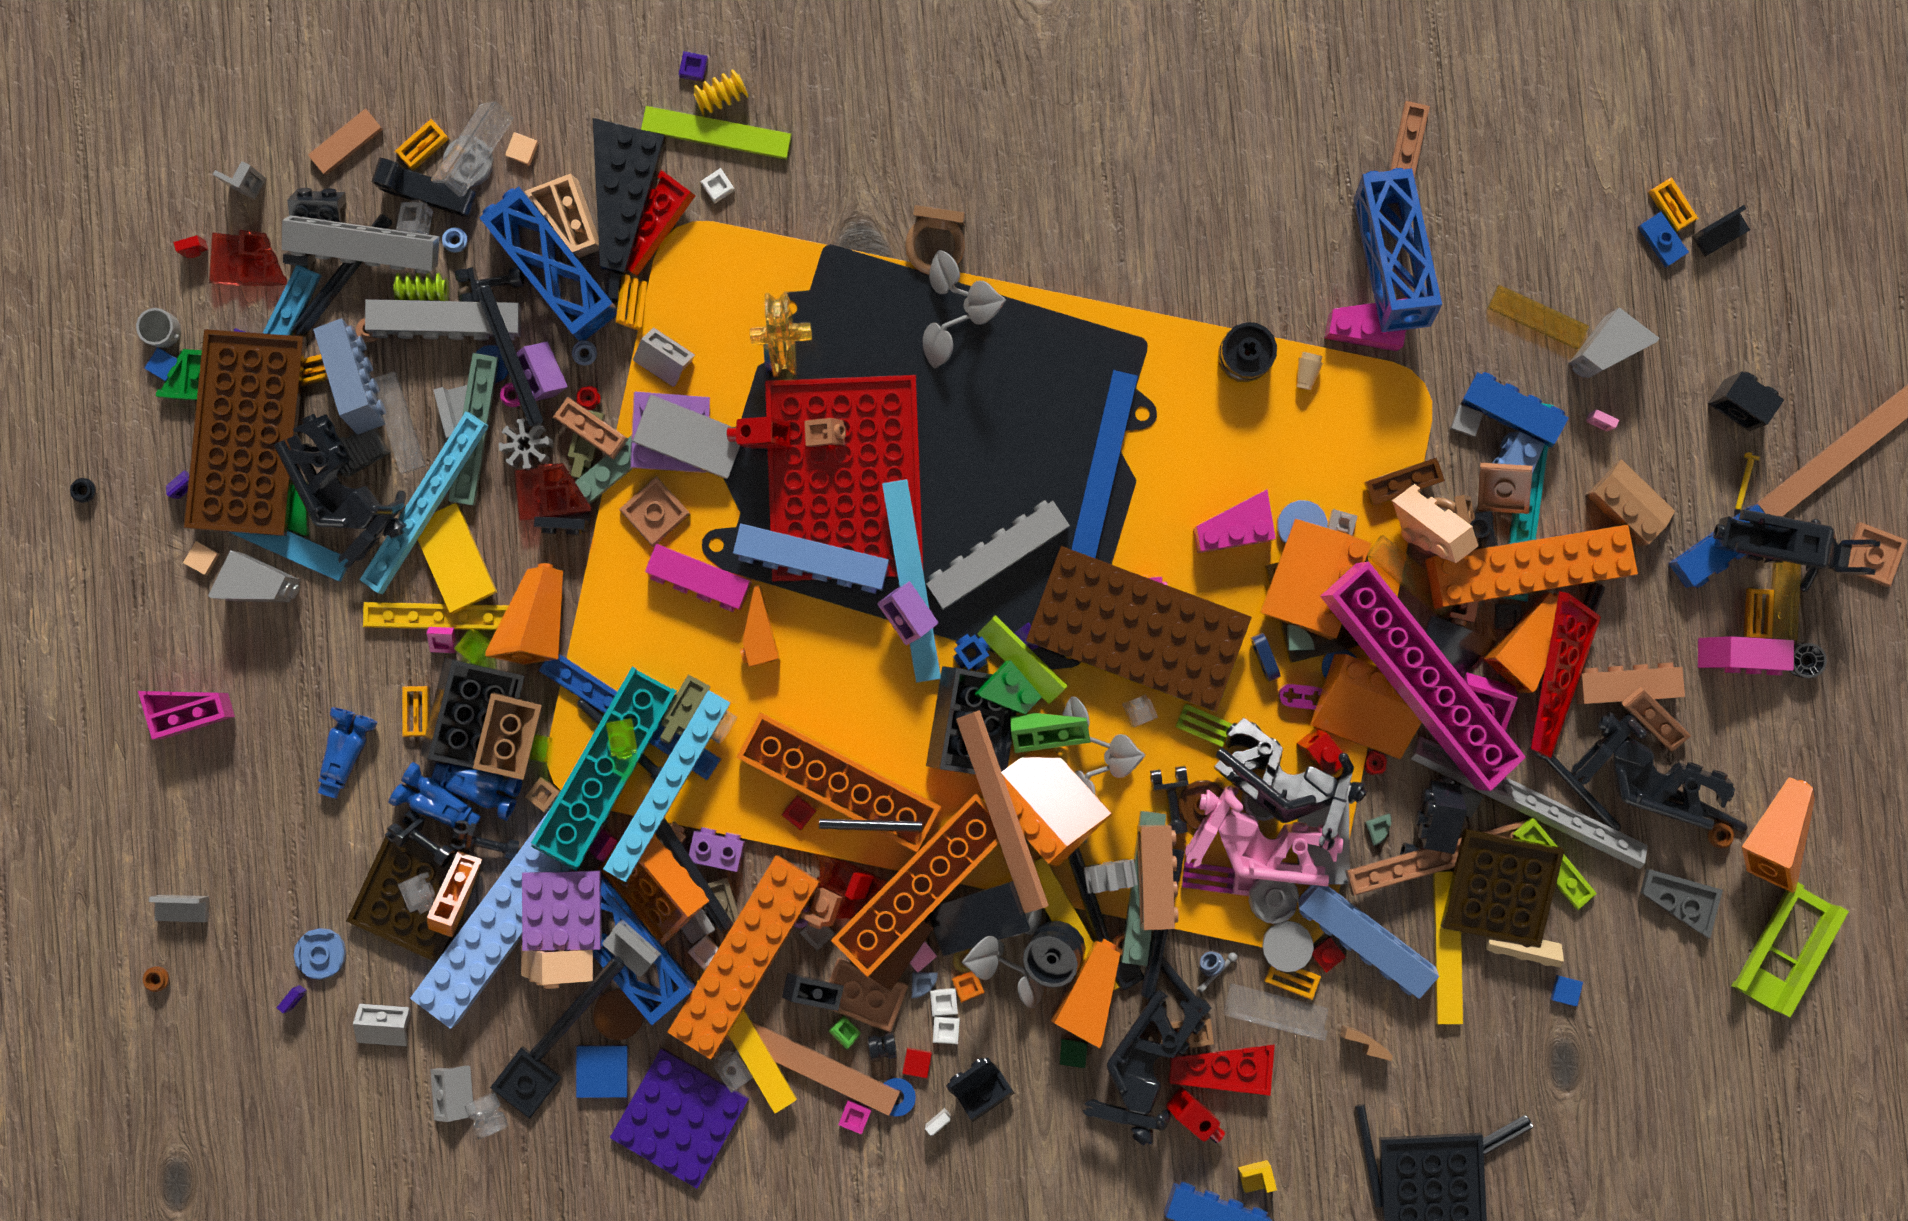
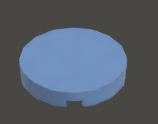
M1298 500L1288 504L1281 511L1277 519V531L1284 543L1287 541L1294 519L1325 528L1328 525L1324 511L1317 504L1305 500Z
M318 928L308 931L295 945V964L309 978L320 980L331 977L341 969L345 962V943L339 934L330 929Z

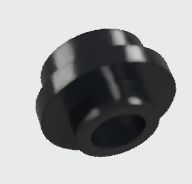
M79 478L71 484L70 494L75 501L87 503L95 497L96 486L90 479ZM86 486L87 493L82 495L81 489Z

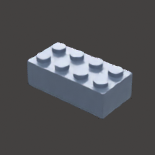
M342 318L314 328L313 330L339 416L357 435L385 425L383 415L386 414V409L383 402L378 400L377 393L380 390L376 380L370 374L373 371V367L369 358L365 357L364 351L367 348L361 336L357 337L353 326H348Z

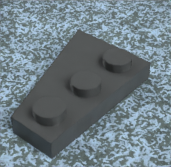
M1646 869L1640 893L1706 938H1711L1723 890Z

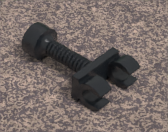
M473 267L454 271L456 281L471 282L472 293L459 295L460 302H480L476 289L483 285L496 287L498 285L511 284L513 288L524 287V277L519 267L509 269L507 275L487 278L485 280H478L477 270Z
M1492 511L1475 513V519L1470 523L1475 537L1479 538L1480 548L1498 546L1497 537L1494 533Z
M1186 766L1175 767L1177 782L1163 784L1160 769L1150 771L1153 790L1165 789L1167 791L1168 806L1171 814L1170 819H1172L1167 825L1172 826V830H1175L1176 834L1188 832L1187 823L1183 822L1179 816L1180 811H1178V799L1175 791L1177 787L1189 785Z
M409 810L403 815L405 818L402 820V823L407 829L403 831L395 823L387 828L388 832L385 836L389 841L396 843L400 848L408 840H414L435 856L434 862L442 868L452 860L455 851L447 845L439 847L419 832L423 829L425 818L420 817L413 810Z
M463 820L455 822L454 828L457 829H453L451 843L461 845L450 844V848L455 851V854L458 851L469 854L470 847L477 846L484 849L497 850V852L502 851L505 859L513 860L516 856L520 841L509 839L507 843L503 844V842L498 843V841L493 842L490 839L478 838L474 836L476 824L471 823L469 825V823Z

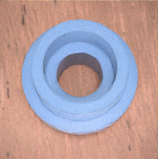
M453 227L444 232L442 243L448 251L457 253L467 246L468 238L462 229ZM454 237H459L457 244H452Z

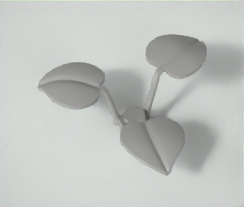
M938 250L933 258L929 276L931 286L939 294H946L950 289L952 292L967 296L964 301V309L968 314L944 323L941 327L937 323H931L926 328L923 336V349L928 362L934 368L944 364L952 354L953 340L950 333L945 331L948 327L967 319H971L975 324H984L997 314L1006 301L1004 297L998 294L985 281L973 283L969 292L956 288L954 284L960 278L958 265L952 256L943 250Z
M1071 697L1066 704L1063 716L1087 718L1089 727V715L1085 706L1077 697ZM1123 734L1116 735L1110 744L1090 737L1091 742L1108 748L1104 754V760L1108 766L1088 772L1086 775L1082 771H1075V773L1095 794L1094 784L1089 780L1092 776L1110 770L1114 777L1123 778L1138 766L1145 757V754L1135 746L1128 736Z
M1042 909L1025 913L1031 929L1025 932L1027 935H1032L1039 927L1042 919ZM992 936L983 938L973 947L962 963L976 977L982 980H988L993 976L997 969L998 961L1020 971L1024 977L1018 982L1019 997L1024 1005L1029 1008H1035L1043 996L1045 985H1041L1032 979L1025 968L1001 957L1004 952V944L1000 940Z

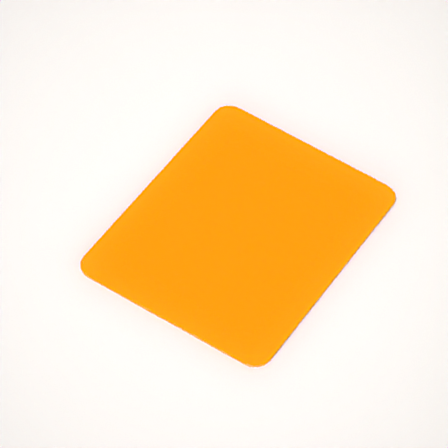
M692 221L675 228L660 244L653 259L645 296L642 328L638 329L616 431L626 438L632 435L634 392L710 397L709 418L736 427L737 419L742 417L757 366L765 362L763 337L765 341H770V337L772 338L774 357L792 348L796 332L782 322L776 314V302L783 294L788 292L810 290L821 252L826 244L714 221ZM860 252L879 259H883L889 262H893L899 265L916 269L911 264V262ZM959 272V283L972 286L976 281H985L1000 295L1136 335L1147 341L1148 348L1136 389L1153 402L1157 410V418L1150 427L1141 430H1129L1124 433L1120 451L1137 481L1111 565L1146 578L1162 577V582H1167L1168 586L1252 617L1217 712L1081 662L1072 668L1051 669L1068 686L1050 704L1041 698L1027 713L1063 716L1068 700L1071 697H1077L1083 703L1089 715L1088 728L1090 737L1110 744L1116 735L1123 734L1128 736L1135 746L1145 754V757L1138 766L1123 778L1114 777L1109 770L1094 775L1089 779L1094 784L1097 798L1112 815L1087 838V843H1082L1079 846L1086 867L1093 864H1103V862L1134 859L1140 811L1166 814L1165 825L1169 824L1172 820L1170 819L1171 814L1168 806L1167 791L1165 789L1153 790L1150 771L1160 769L1163 784L1177 782L1175 767L1186 766L1188 784L1197 780H1208L1218 784L1224 790L1225 787L1234 784L1214 769V766L1220 761L1216 758L1217 752L1220 748H1224L1232 755L1236 751L1243 752L1249 749L1243 746H1232L1228 749L1226 747L1227 737L1223 747L1176 728L1175 726L1185 704L1232 724H1238L1245 718L1249 722L1258 725L1264 734L1269 738L1276 739L1283 748L1280 766L1287 774H1301L1306 771L1308 766L1315 767L1296 744L1316 728L1310 725L1315 710L1283 705L1278 699V691L1285 684L1314 686L1323 689L1326 679L1322 673V662L1327 654L1290 663L1280 621L1260 613L1270 587L1265 566L1279 562L1286 544L1279 537L1277 519L1281 511L1288 504L1298 500L1311 501L1317 504L1324 511L1328 522L1333 509L1356 515L1357 520L1352 536L1372 543L1367 555L1368 560L1398 597L1408 542L1401 534L1402 529L1392 500L1372 506L1364 482L1424 462L1432 425V399L1425 383L1411 369L1400 364L1275 338L1277 356L1272 367L1257 380L1238 382L1229 378L1222 371L1218 361V348L1223 338L1232 328ZM788 300L783 304V311L788 315H792L797 311V304L792 300ZM653 328L695 354L693 361L682 371L674 387L633 360L641 339ZM1245 350L1244 354L1249 356L1250 352ZM1303 352L1322 356L1321 362L1323 365L1311 390L1297 387L1298 360L1302 357ZM1141 406L1136 409L1135 416L1138 420L1145 421L1149 418L1150 412L1148 408ZM633 468L602 494L566 658L616 691L619 690L633 666L641 673L671 689L677 690V693L689 674L709 685V691L731 702L705 747L721 758V761L708 780L691 771L665 815L668 823L675 821L678 825L696 829L705 827L714 829L716 833L726 835V832L741 835L740 838L896 871H900L917 853L877 831L819 829L820 819H854L736 758L760 712L940 805L941 808L919 850L975 794L985 802L975 774L926 766L940 679L916 683L910 644H904L889 620L738 574L734 575L750 580L752 584L742 609L735 608L734 612L719 607L721 602L712 599L708 603L696 598L698 593L688 590L686 594L673 589L674 583L665 580L664 584H660L650 580L651 574L646 573L645 570L655 546L652 547L619 509L656 476L690 513L685 520L658 543L661 546L721 569L704 554L702 539L709 531L714 529L736 527L740 511L722 477L709 472L699 473ZM1264 490H1268L1275 540L1197 553L1193 530L1196 526ZM719 537L712 538L709 542L710 549L714 552L721 551L724 547L723 540ZM759 585L762 588L780 660L749 667L748 662L743 663L740 649L744 648L743 637L754 586ZM1261 633L1265 635L1281 675L1280 678L1270 682L1264 676L1251 643V637ZM934 634L940 673L942 666L961 669L953 658L957 654L954 651V648L957 647L956 641ZM1361 646L1346 649L1351 651L1357 659L1375 665ZM970 648L967 650L968 657L973 658L976 656L975 649ZM987 651L989 657L985 660L988 663L976 672L994 674L1005 661L997 653ZM561 685L547 744V767L553 783L560 790L563 788L598 727L594 721L578 708L577 702L581 698ZM1289 688L1288 692H1284L1283 697H1286L1289 703L1292 698L1300 699V694L1293 693L1292 688ZM1314 691L1313 695H1305L1304 699L1311 700L1313 705H1316L1320 696L1317 695V691ZM592 706V707H593L594 709H596L602 716L605 715L603 712H601L600 710H598L597 708H595L594 706ZM1190 711L1186 714L1220 730L1224 729V726ZM1186 720L1182 723L1218 740L1221 736ZM1326 732L1340 750L1348 754L1354 766L1350 782H1361L1368 747ZM1013 739L1008 767L1030 752L1015 753ZM1091 742L1061 747L1069 749L1067 764L1074 772L1082 771L1086 775L1088 772L1108 766L1104 760V754L1108 748ZM650 743L643 753L656 766H661L662 768L669 758V755ZM1058 752V755L1062 758V753ZM639 763L634 768L621 792L622 794L619 795L611 811L635 815L652 787L653 779L651 774ZM1343 768L1339 772H1337L1333 777L1337 778L1341 776ZM1255 769L1252 771L1263 779L1266 770ZM1186 786L1176 788L1175 791L1177 793L1176 796L1178 800L1181 792L1185 789ZM1239 789L1235 797L1241 802L1243 792ZM797 795L817 810L802 830H799L782 816V813ZM1356 801L1352 804L1349 803V840L1357 804ZM1273 817L1266 821L1258 820V827L1266 838L1276 839L1283 825H1292L1293 822H1298V819L1282 823ZM1187 824L1188 832L1176 834V845L1172 846V849L1184 851L1178 882V895L1174 901V907L1178 908L1179 916L1178 923H1175V929L1263 947L1264 934L1274 924L1264 922L1255 916L1250 908L1249 896L1181 887L1184 861H1186L1187 857L1185 848L1197 831V829ZM1217 830L1213 841L1202 858L1201 864L1233 868L1219 830ZM1000 842L959 884L988 889L1013 881ZM1027 844L1032 860L1040 858L1041 855L1031 844ZM1292 845L1286 854V858H1283L1281 862L1298 864V855L1293 851ZM1068 857L1058 867L1050 865L1072 906L1085 910ZM1189 868L1190 873L1228 878V873ZM1188 878L1187 880L1190 883L1227 887V883L1194 878ZM1294 883L1297 886L1299 898L1310 886L1308 884ZM1328 884L1330 888L1339 894L1341 884ZM1119 888L1115 891L1107 890L1095 893L1101 913L1126 919L1130 888ZM1297 902V909L1294 915L1287 921L1299 923L1307 929L1314 943L1324 931L1321 930L1320 924L1315 920L1309 921L1301 915Z

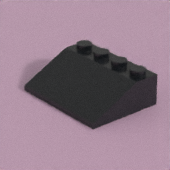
M444 657L420 755L431 760L473 768L491 694L497 693L519 699L524 676Z
M942 666L926 766L975 774L956 719L980 710L1001 772L1008 767L1012 743L1011 716H1016V712L996 705L994 702L984 698H978L975 695L993 674Z

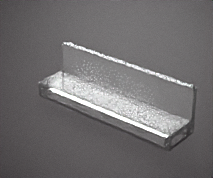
M498 102L480 104L431 181L433 183H444L458 196H464L514 117Z
M1230 984L1223 1012L1226 1016L1326 1041L1328 1031L1324 1029L1328 1008Z

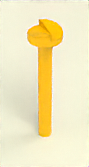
M1750 452L1744 454V458L1748 459L1735 506L1737 510L1742 509L1754 460L1759 461L1760 459L1759 456L1752 455Z

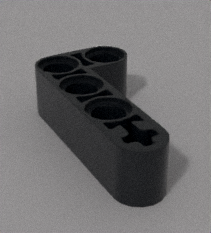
M379 158L371 181L383 192L471 218L478 193L471 189L404 169L400 164L385 158Z

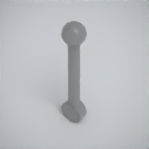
M1235 953L1228 955L1224 969L1231 962L1237 961L1238 957ZM1217 976L1209 977L1197 990L1202 993Z

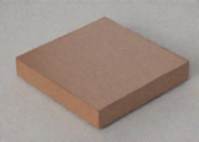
M1481 463L1477 510L1529 514L1533 466Z
M657 476L619 509L652 547L658 544L690 515L689 511Z
M1857 523L1851 540L1872 539L1880 541L1881 544L1880 547H1853L1848 567L1876 569L1875 575L1856 576L1885 587H1891L1908 540L1867 524Z

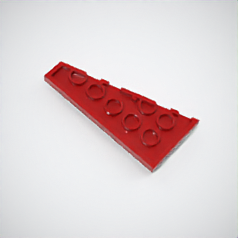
M1559 591L1531 745L1533 751L1549 758L1552 757L1601 616L1572 595Z

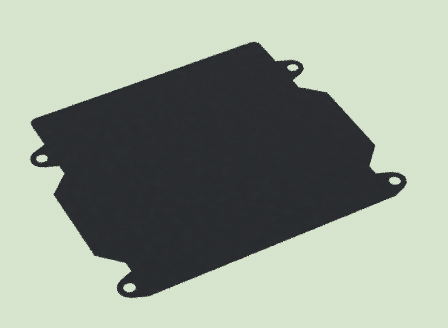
M826 245L821 252L810 290L788 292L783 294L776 302V314L782 322L796 332V336L791 349L774 357L775 375L773 371H768V375L766 374L765 362L757 366L741 419L767 417L765 381L916 375L923 574L925 585L930 581L928 577L939 569L944 572L951 568L949 565L951 561L961 555L963 558H966L972 554L971 548L980 542L986 545L993 540L991 535L1002 528L1005 531L1009 530L1014 526L1012 522L1023 514L1026 517L1030 516L1035 512L1033 508L1045 500L1047 503L1054 501L1070 525L1068 529L944 610H942L926 585L929 609L938 621V624L933 627V632L936 635L958 641L966 634L970 637L976 635L979 639V631L995 615L1013 633L1028 622L1032 625L1060 547L1072 548L1113 370L1137 375L1138 382L1148 348L1147 341L1136 335L1001 295L1006 301L997 314L988 322L975 324L971 319H967L945 330L952 337L953 351L950 358L944 364L934 368L928 362L924 353V332L931 323H937L941 327L944 323L968 314L964 309V301L967 296L952 292L950 289L946 294L937 293L931 286L930 275L919 270L840 246ZM959 282L954 284L956 288L969 292L971 287ZM788 300H792L797 304V311L792 315H788L783 311V304ZM1136 386L1125 431L1141 430L1150 427L1157 418L1155 405L1149 398L1138 391ZM1144 406L1148 408L1150 416L1147 420L1140 421L1136 418L1135 411L1138 407ZM740 446L728 479L723 478L740 511L739 520L736 527L714 529L702 539V550L707 558L724 571L888 620L877 603L900 587L898 577H886L883 590H877L876 594L862 591V586L852 584L851 588L837 585L836 579H827V582L820 580L773 582L772 569L763 567L762 561L754 560L753 564L738 560L739 556L733 554L740 524L770 531L768 448ZM1121 451L1095 559L1112 564L1137 481ZM719 537L723 540L724 547L721 551L714 552L710 549L709 542L712 538ZM1040 646L1033 650L1050 669L1072 668L1081 663V661L1067 659L1062 654Z

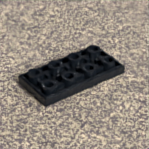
M1013 881L940 903L929 914L943 956L973 948L987 936L1001 940L1031 930Z

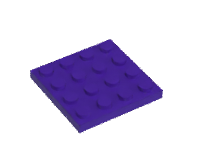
M661 1048L610 1138L697 1189L749 1098L666 1049Z

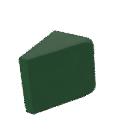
M1061 1039L1059 1064L1086 1068L1087 1041Z

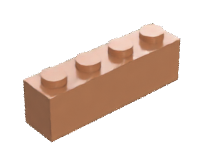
M1672 662L1658 663L1657 669H1649L1648 664L1632 665L1633 670L1624 671L1623 666L1608 667V672H1598V668H1584L1583 674L1580 675L1576 686L1577 704L1624 701L1640 686L1654 699L1685 697L1683 667H1674Z
M1170 825L1137 826L1140 928L1143 930L1175 929V923H1178V908L1174 907V897L1178 895L1177 882H1173V871L1177 870L1176 856L1172 855V846L1176 845V833Z

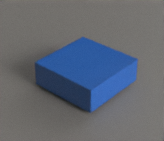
M157 347L144 369L166 381L168 379V372L177 363V358Z
M1556 975L1550 999L1578 1006L1583 982Z

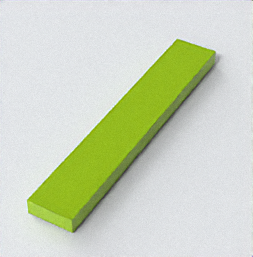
M650 106L645 107L641 130L661 134L665 137L785 160L788 158L792 138L790 133Z

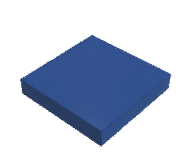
M628 1045L576 1046V1098L628 1097Z

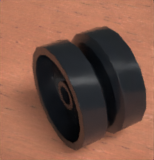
M1244 322L1234 326L1223 338L1218 348V361L1222 371L1229 378L1238 382H1251L1259 379L1272 367L1277 356V344L1274 335L1265 326L1254 322ZM1245 350L1250 352L1249 356L1244 354Z
M1049 921L1037 928L1024 950L1023 962L1026 971L1032 979L1041 985L1059 987L1069 983L1076 975L1084 959L1086 950L1084 939L1079 931L1068 923Z

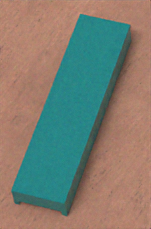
M633 666L631 667L531 842L532 848L577 871L662 721L663 716L675 698L677 690L671 689L641 673Z

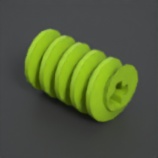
M397 272L394 281L395 300L448 301L449 281L447 277L445 280H442L440 273L436 274L435 280H432L430 273L426 274L425 280H422L420 273H416L415 280H412L410 272L406 273L405 279H402L401 273Z

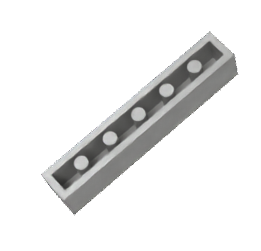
M291 215L282 220V250L290 251L291 255L304 256L306 253L314 254L315 258L318 259L335 257L340 258V261L345 263H354L355 260L364 261L367 266L385 264L390 265V268L395 270H404L407 267L414 268L417 273H430V271L438 266L439 236Z
M365 300V330L372 334L374 338H388V334L398 335V338L412 339L413 335H423L425 339H438V335L448 336L452 340H463L464 336H474L475 340H489V337H494L480 302ZM497 302L511 340L513 341L514 337H521V306L519 303Z
M1046 500L1033 508L1035 512L1030 516L1026 517L1023 514L1012 522L1014 526L1009 530L1005 531L1004 528L998 530L991 535L993 540L986 545L980 542L970 549L972 554L966 558H963L961 555L949 563L951 568L944 572L939 569L928 577L930 581L926 585L942 610L1068 529L1070 525L1054 501L1047 503Z

